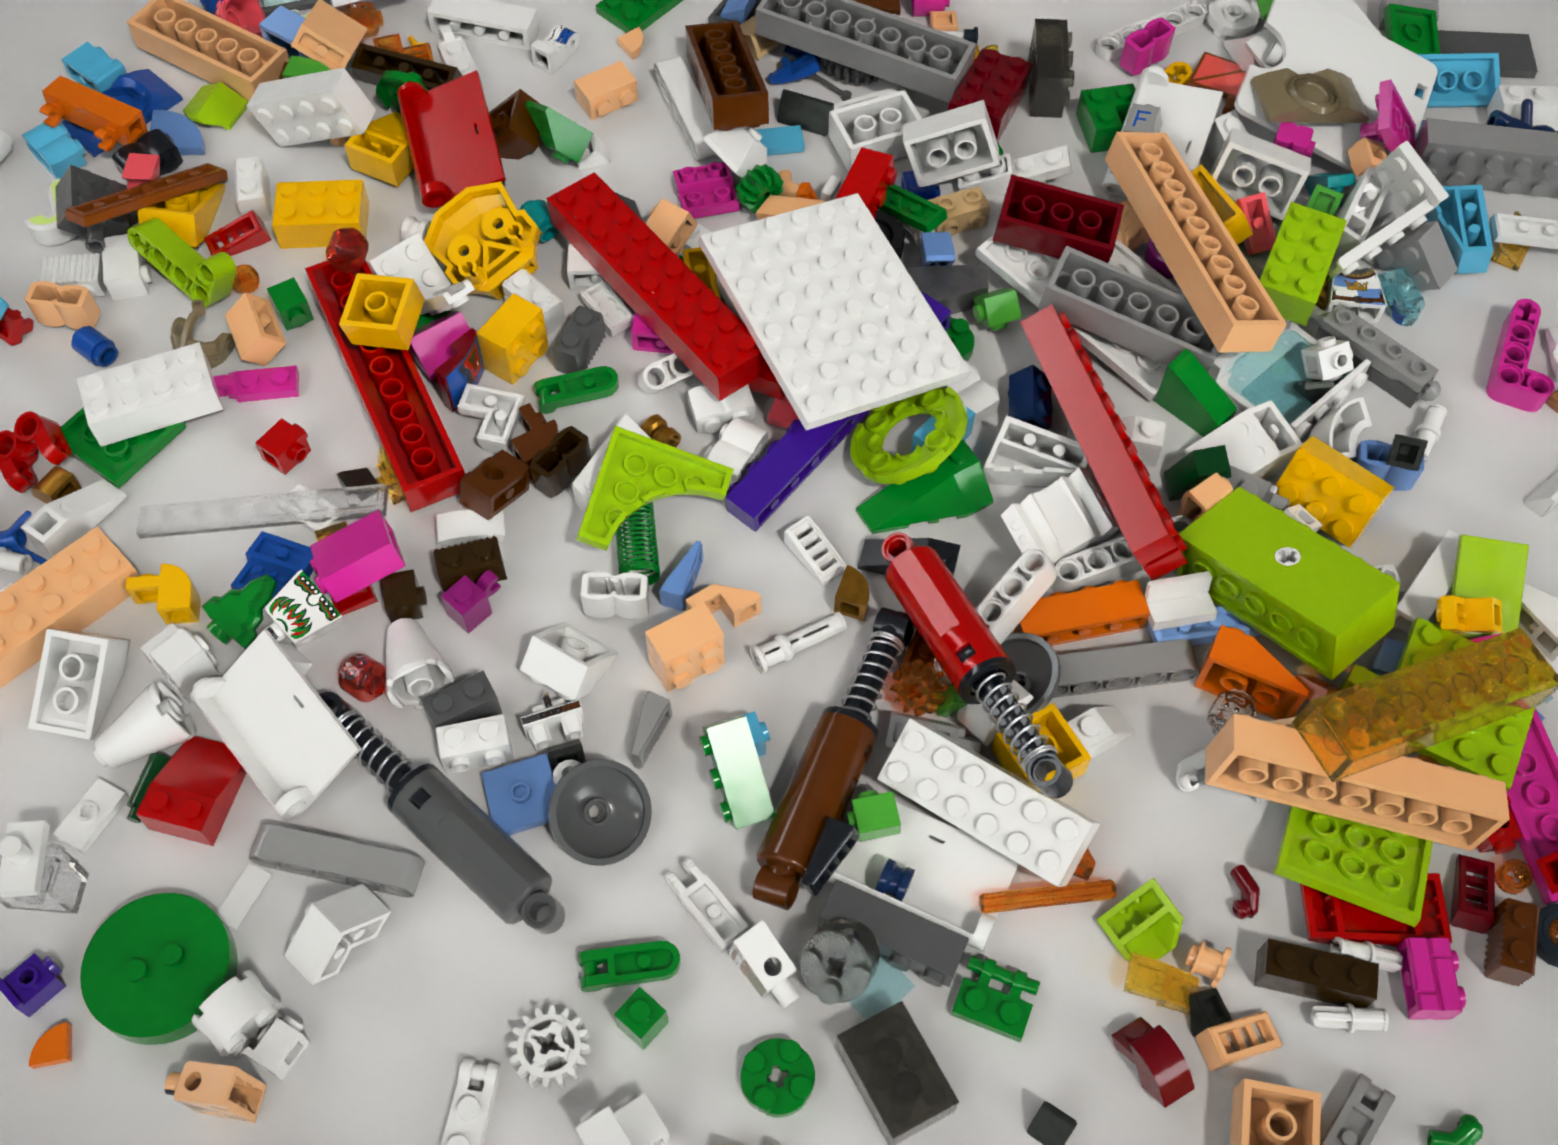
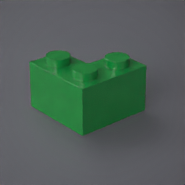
M1133 83L1081 90L1076 116L1090 153L1108 151L1116 132H1121L1136 90Z

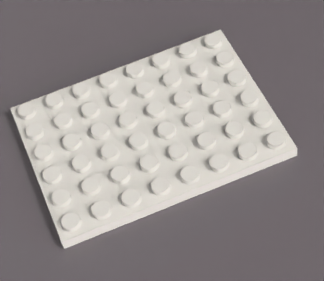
M858 193L700 235L699 245L805 430L943 387L969 377L971 370Z

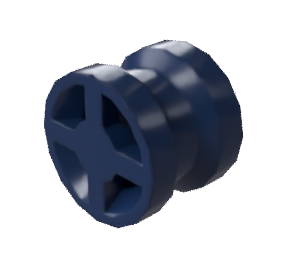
M889 858L875 890L881 893H890L894 899L902 902L914 876L915 869L899 867L895 860Z

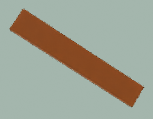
M206 163L66 208V220L83 227H88L228 180L227 170Z

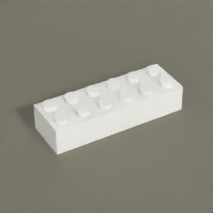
M909 718L877 778L1057 887L1068 885L1100 826L1099 822L1057 798L1051 799L1046 797L1036 786L923 721Z

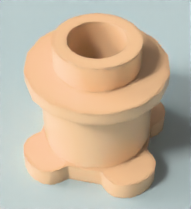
M1204 940L1200 942L1199 946L1192 944L1185 964L1191 966L1189 974L1193 975L1196 972L1212 979L1210 986L1216 988L1223 977L1232 949L1226 947L1224 952L1205 945L1206 941Z

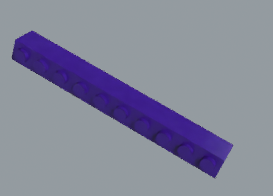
M922 292L925 300L946 331L950 327L951 310ZM871 410L809 430H805L800 420H794L788 427L787 433L780 440H775L769 446L766 455L759 462L755 461L751 464L746 476L739 483L735 482L729 487L725 497L727 511L756 532Z

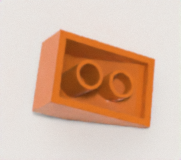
M1222 624L1205 655L1194 683V687L1216 696L1225 691L1238 693L1253 703L1255 712L1275 720L1294 717L1309 694V690L1254 637L1245 634L1238 628L1227 627ZM1225 693L1221 694L1219 697L1225 699ZM1231 693V694L1228 695V699H1231L1232 697H1236V698H1238V699H1240V700L1242 701V703H1243L1242 705L1245 704V699H1244V698H1242V697H1237V696H1236L1235 694H1233V693ZM1251 704L1245 707L1250 710H1253Z

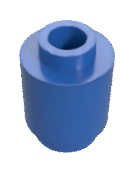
M84 326L75 331L72 336V349L96 366H109L117 358L118 350L114 342L92 326Z

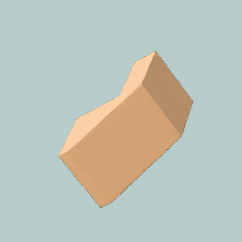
M712 584L685 599L686 611L705 602L711 614L721 609L734 628L761 613V596L758 592Z

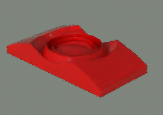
M1428 873L1421 919L1416 927L1300 884L1308 941L1339 945L1333 943L1332 940L1335 937H1342L1343 939L1360 943L1370 941L1373 944L1397 947L1407 938H1448L1450 944L1452 943L1439 873Z

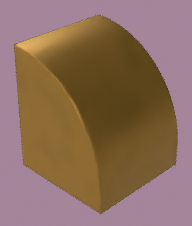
M54 466L31 489L34 497L47 504L82 488L72 473L61 467Z
M847 565L835 595L834 612H840L842 615L865 621L870 594L869 585L863 574L852 566Z

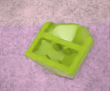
M216 82L202 86L185 106L183 112L192 121L204 125L223 126L224 129L231 130L246 111L249 101L224 83Z
M1152 878L1096 920L1125 960L1160 959L1177 947L1184 917L1156 879Z

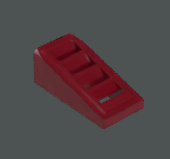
M1458 854L1451 904V925L1485 934L1495 921V863ZM1466 871H1467V872H1471V873H1475V874H1479V875H1483V879H1482V878H1479V877L1467 875V874H1466ZM1466 885L1472 886V887H1476V888H1480V889H1482V890H1478V889H1474V888H1471V887H1467ZM1466 899L1473 900V901H1477V902H1480L1481 904L1475 903V902H1471V901H1467Z

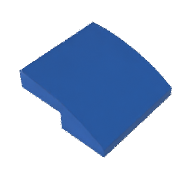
M261 531L245 553L247 563L232 582L231 588L241 590L251 580L268 574L277 582L273 599L301 569L310 579L313 572L310 560L313 559L311 547Z

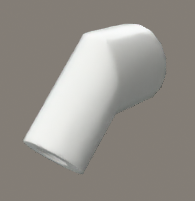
M1205 749L1178 762L1176 783L1182 791H1195L1200 786V782L1197 781L1198 771L1205 767Z

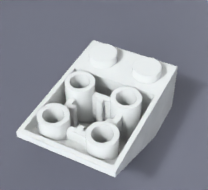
M1272 400L1243 411L1186 448L1184 452L1188 455L1194 450L1225 445L1231 466L1261 479H1266L1284 472L1303 443Z

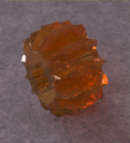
M917 658L912 663L906 661L901 664L900 670L893 673L892 678L896 683L892 684L889 690L898 694L893 703L902 702L904 704L903 713L913 710L916 717L922 716L925 712L931 714L937 710L938 705L944 703L946 697L942 692L947 690L949 685L940 682L944 672L939 671L936 673L934 671L935 662H929L925 665L922 658Z

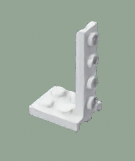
M1408 141L1399 145L1374 169L1378 174L1380 182L1387 186L1395 197L1396 203L1406 213L1332 264L1328 271L1332 279L1340 273L1344 276L1349 275L1360 266L1358 261L1362 258H1365L1367 261L1371 260L1383 251L1380 246L1387 242L1389 246L1393 245L1405 236L1402 231L1410 227L1412 231L1427 221L1425 216L1449 197L1448 193Z
M418 232L367 262L374 275L414 279L425 298L420 315L430 313L431 316H434L437 313L440 314L467 302L469 300L467 294L475 290L468 279L453 285L449 283Z

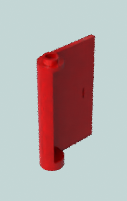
M477 70L428 91L421 84L415 82H406L398 88V101L424 206L439 208L448 203L466 187L506 180L480 75Z

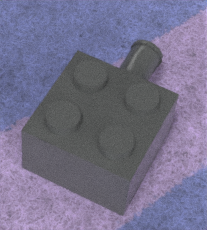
M70 165L55 187L57 228L86 238L85 246L88 251L94 253L102 252L106 247L104 238L123 235L129 227L128 213L83 227L66 220L65 210L66 208L125 190L127 187L115 180H110L88 170Z

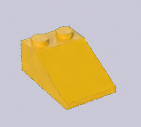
M1201 164L1192 170V175L1235 243L1238 245L1253 235L1244 212Z
M216 183L137 210L139 224L152 218H158L188 245L196 248L209 234L225 191V184Z

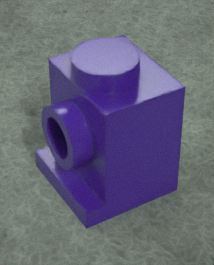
M35 953L4 979L0 977V991L17 1010L27 1017H31L64 989L66 985L58 977L63 971L57 963L49 956L41 959Z

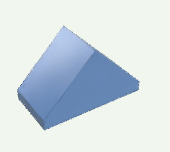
M950 232L921 233L919 267L953 265L955 262V251Z

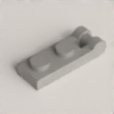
M1360 1073L1353 1082L1346 1099L1320 1145H1370L1392 1106L1395 1095L1386 1089L1383 1091L1379 1090L1371 1084L1372 1080ZM1363 1097L1374 1104L1372 1110L1361 1103Z

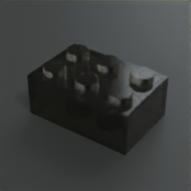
M1035 18L1028 54V62L1033 63L1028 82L1030 117L1062 118L1064 107L1069 106L1070 90H1068V87H1073L1074 70H1070L1073 64V51L1069 50L1072 45V32L1068 31L1067 20Z
M902 1001L837 1035L835 1048L888 1145H896L955 1112L959 1100Z

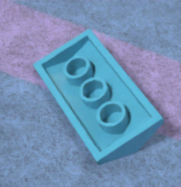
M1499 53L1417 54L1432 62L1438 71L1426 108L1488 107L1496 89L1500 85ZM1416 88L1414 95L1421 99L1424 90Z

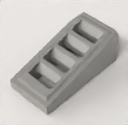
M647 691L632 747L633 764L638 769L643 768L672 717L670 700L651 691Z

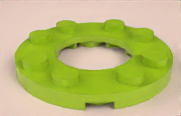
M948 386L947 389L939 387L871 410L872 414L868 416L865 423L857 425L850 443V455L853 463L865 478L880 484L901 485L924 474L932 473L955 450L965 435L968 421L966 407L957 392ZM917 414H929L936 419V423H934L935 430L926 436L925 444L921 448L917 445L913 452L905 455L896 453L897 456L890 455L887 451H884V439L898 422Z

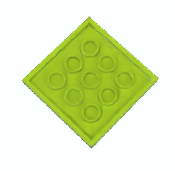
M1417 617L1410 628L1374 733L1445 766L1503 781L1506 784L1507 792L1511 789L1546 674L1449 630H1442L1440 626Z
M1289 806L1274 874L1416 927L1421 919L1433 841Z

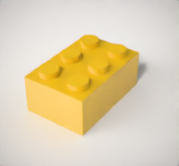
M363 179L278 182L272 227L280 249L366 245L369 199Z
M1313 435L1299 447L1275 485L1278 487L1276 494L1289 499L1290 504L1288 507L1300 504L1323 524L1320 528L1321 530L1349 548L1362 536L1395 488Z

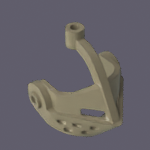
M199 299L194 300L191 303L192 312L187 319L178 317L172 324L170 336L172 348L174 350L200 342L212 369L222 364L228 358L235 347V342L231 333H221L214 341L210 342L190 339L195 322L206 313L204 302Z

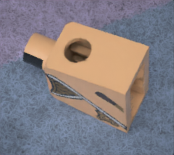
M187 1061L184 1064L182 1073L173 1071L167 1076L164 1089L167 1095L174 1096L175 1101L194 1111L255 1123L267 1085L236 1066Z

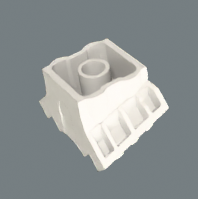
M1078 467L1069 477L1061 476L1048 487L1038 492L1030 493L1020 504L1012 503L1001 514L1004 523L1022 554L1028 549L1040 548L1048 555L1054 567L1062 558L1105 542L1120 528L1089 471L1083 467ZM1043 565L1038 566L1034 571L1039 570Z

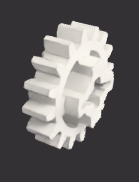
M551 1005L548 1014L544 1015L539 1007L535 1008L536 1018L531 1020L524 1015L522 1020L525 1027L523 1029L514 1027L512 1030L518 1041L509 1042L508 1044L510 1051L517 1053L510 1058L512 1066H520L516 1072L520 1079L530 1075L528 1083L532 1088L539 1081H542L545 1091H549L552 1082L557 1081L561 1089L565 1088V1077L569 1076L576 1081L578 1076L575 1068L577 1066L580 1068L587 1067L586 1060L581 1056L582 1054L591 1053L590 1045L582 1043L589 1038L587 1029L579 1030L583 1024L579 1016L570 1021L571 1013L567 1008L562 1011L561 1015L557 1014L554 1005ZM550 1025L548 1028L536 1031L543 1026ZM567 1031L574 1037V1049H571L564 1042L567 1037ZM554 1041L558 1050H549L545 1054L542 1046H551ZM526 1046L535 1052L532 1066L526 1059ZM561 1064L564 1065L563 1067L557 1070L550 1071V1069L553 1067H556Z

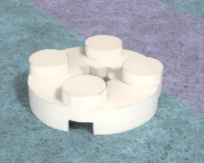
M1215 0L1209 4L1206 19L1210 27L1214 29L1213 33L1219 38L1227 36L1242 37L1254 33L1261 13L1259 6L1253 0H1251V3L1245 0Z

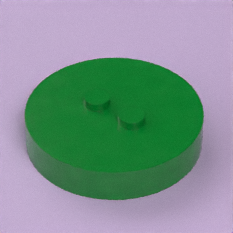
M161 893L139 898L113 913L99 927L90 940L83 957L80 974L84 1001L96 1020L111 1032L127 1041L144 1045H158L185 1038L197 1031L191 1019L194 1014L200 1017L203 1015V1012L199 1009L202 1003L224 983L236 976L238 957L235 941L230 930L218 915L206 904L193 897L176 893Z

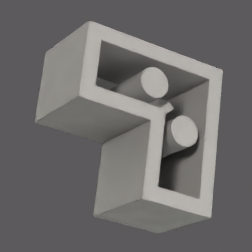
M1438 221L1424 222L1413 231L1408 227L1402 231L1405 236L1393 245L1389 246L1386 242L1380 246L1383 251L1375 256L1380 269L1405 267L1415 291L1440 289L1458 270Z

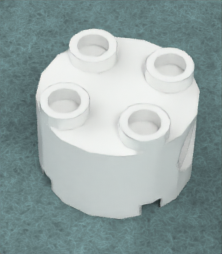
M251 970L243 972L245 979L242 981L235 976L214 991L199 1007L203 1015L200 1017L194 1014L191 1019L193 1026L210 1039L221 1057L231 1054L234 1059L240 1058L244 1055L243 1051L247 1046L249 1048L252 1047L251 1038L267 1025H272L276 1018L280 1020L283 1018L279 1013L281 1002L265 990L260 978Z

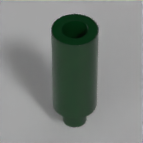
M156 753L150 754L127 802V806L131 808L127 816L129 821L134 823L141 822L136 815L137 810L151 782L169 762L170 758Z

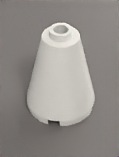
M401 618L394 621L387 629L386 693L390 702L398 708L405 709L404 705H414L415 709H423L424 705L421 699L450 686L451 683H454L452 670L419 623L411 618Z
M155 681L149 684L95 740L96 748L93 750V753L103 766L109 765L112 768H117L149 756L151 753H157L186 742L197 735V728L190 714L184 717L180 709L184 704L175 692L164 682L160 681L157 683Z

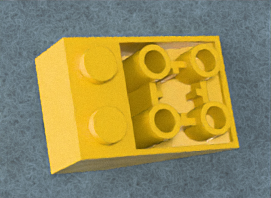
M393 112L371 121L364 134L351 136L344 144L351 169L399 187L414 168L402 114L398 112Z

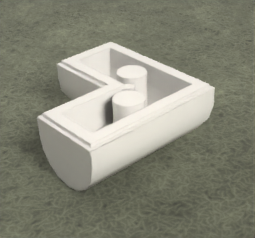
M467 383L457 408L459 414L484 419L477 435V442L484 450L497 454L502 449L507 451L520 417L519 407L525 404L526 399L525 395Z

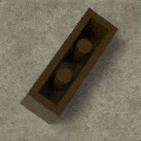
M1268 938L1257 951L1254 986L1339 1006L1351 1003L1354 1007L1367 1008L1377 1000L1379 964Z

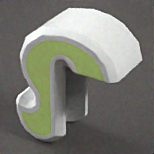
M61 178L53 180L46 187L53 214H43L24 221L36 243L45 246L63 244L77 236L57 228L55 187Z

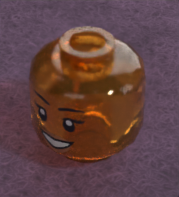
M372 2L351 3L347 6L346 11H343L345 15L368 28L364 38L377 36L379 26H383L381 10H376Z

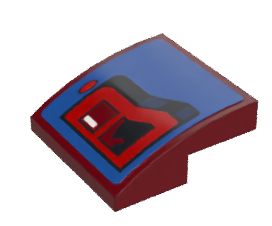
M471 328L450 344L452 357L435 370L444 405L451 412L458 409L457 406L466 384L478 385L485 369L477 339V331L474 328Z

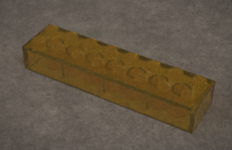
M1520 627L1313 699L1292 721V724L1333 783L1541 705L1558 689V675Z

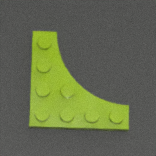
M615 425L576 540L607 551L615 532L632 513L653 501L665 497L700 495L723 501L734 469Z

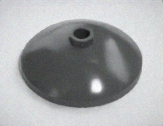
M1030 633L1009 634L1001 644V647L1015 666L1016 674L1014 680L1034 697L1026 705L1027 708L1025 710L1026 714H1033L1044 709L1058 689L1061 678L1059 657L1052 646L1037 635Z
M591 760L578 764L567 771L554 787L548 806L550 830L559 847L571 858L581 863L596 866L617 863L634 853L645 839L652 817L651 800L643 781L627 766L611 760ZM595 805L599 809V814L593 819L589 815V810Z

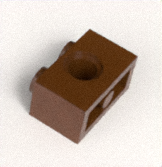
M502 449L494 456L488 457L475 470L463 476L460 481V503L485 519H492L529 490L530 466Z

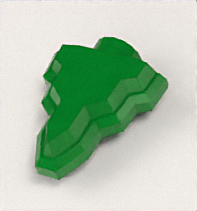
M266 574L251 580L241 590L230 589L222 597L213 596L202 605V608L212 620L206 628L225 645L233 639L246 650L258 637L256 629L264 620L263 609L272 600L277 582L270 575Z

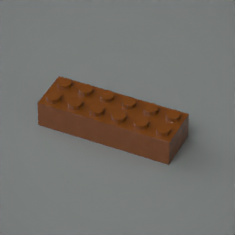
M738 21L686 25L687 58L713 129L729 131L736 127L756 128L763 124H769L768 91Z

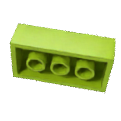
M1290 202L1259 281L1284 319L1306 326L1319 298L1347 220L1294 202Z

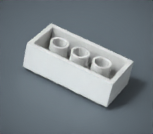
M345 68L259 83L247 104V108L280 147L364 134L376 112L375 107Z
M200 342L76 378L88 426L101 447L223 410L210 364Z

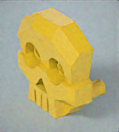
M502 182L466 187L436 211L425 236L424 243L431 254L446 267L444 273L453 284L468 279L475 289L468 294H482L501 300L505 295L502 284L506 279L520 269H525L531 275L539 269L537 264V246L542 232L524 209H517ZM503 222V226L496 229V225ZM469 249V253L466 256H462L463 251Z

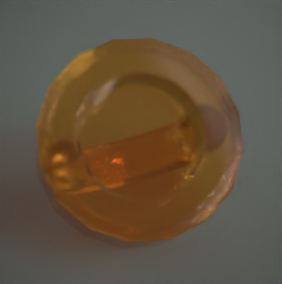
M247 264L236 266V275L232 289L238 294L254 292L260 283L258 272Z

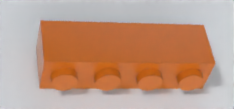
M1118 580L1107 586H1086L1079 591L1070 593L1060 591L1052 593L1048 597L1040 598L1013 631L1014 633L1037 635L1046 640L1051 646L1143 629L1149 618L1150 611L1138 580L1128 582L1126 580Z

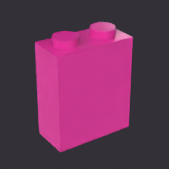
M379 509L310 545L313 559L310 560V563L318 575L314 577L320 591L323 594L329 593L335 603L406 566L395 533Z

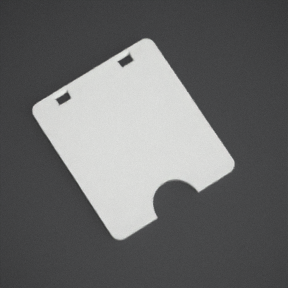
M1316 0L1273 1L1264 27L1270 30L1279 40L1283 50V58L1278 66L1272 68H1262L1250 64L1234 102L1238 113L1277 133L1281 122H1267L1250 83L1252 78L1284 68H1289L1297 74H1313L1329 68L1351 78L1370 117L1367 123L1374 122L1375 118L1379 116L1375 96L1379 94L1380 82L1391 79L1416 124V140L1438 74L1437 68L1432 62ZM1416 88L1424 90L1421 99L1414 95ZM1292 122L1297 126L1302 125L1313 128L1314 133L1311 141L1316 142L1313 153L1354 173L1350 167L1351 161L1347 150L1357 141L1361 140L1360 126L1363 123ZM1385 149L1386 154L1388 156L1391 152L1390 150Z

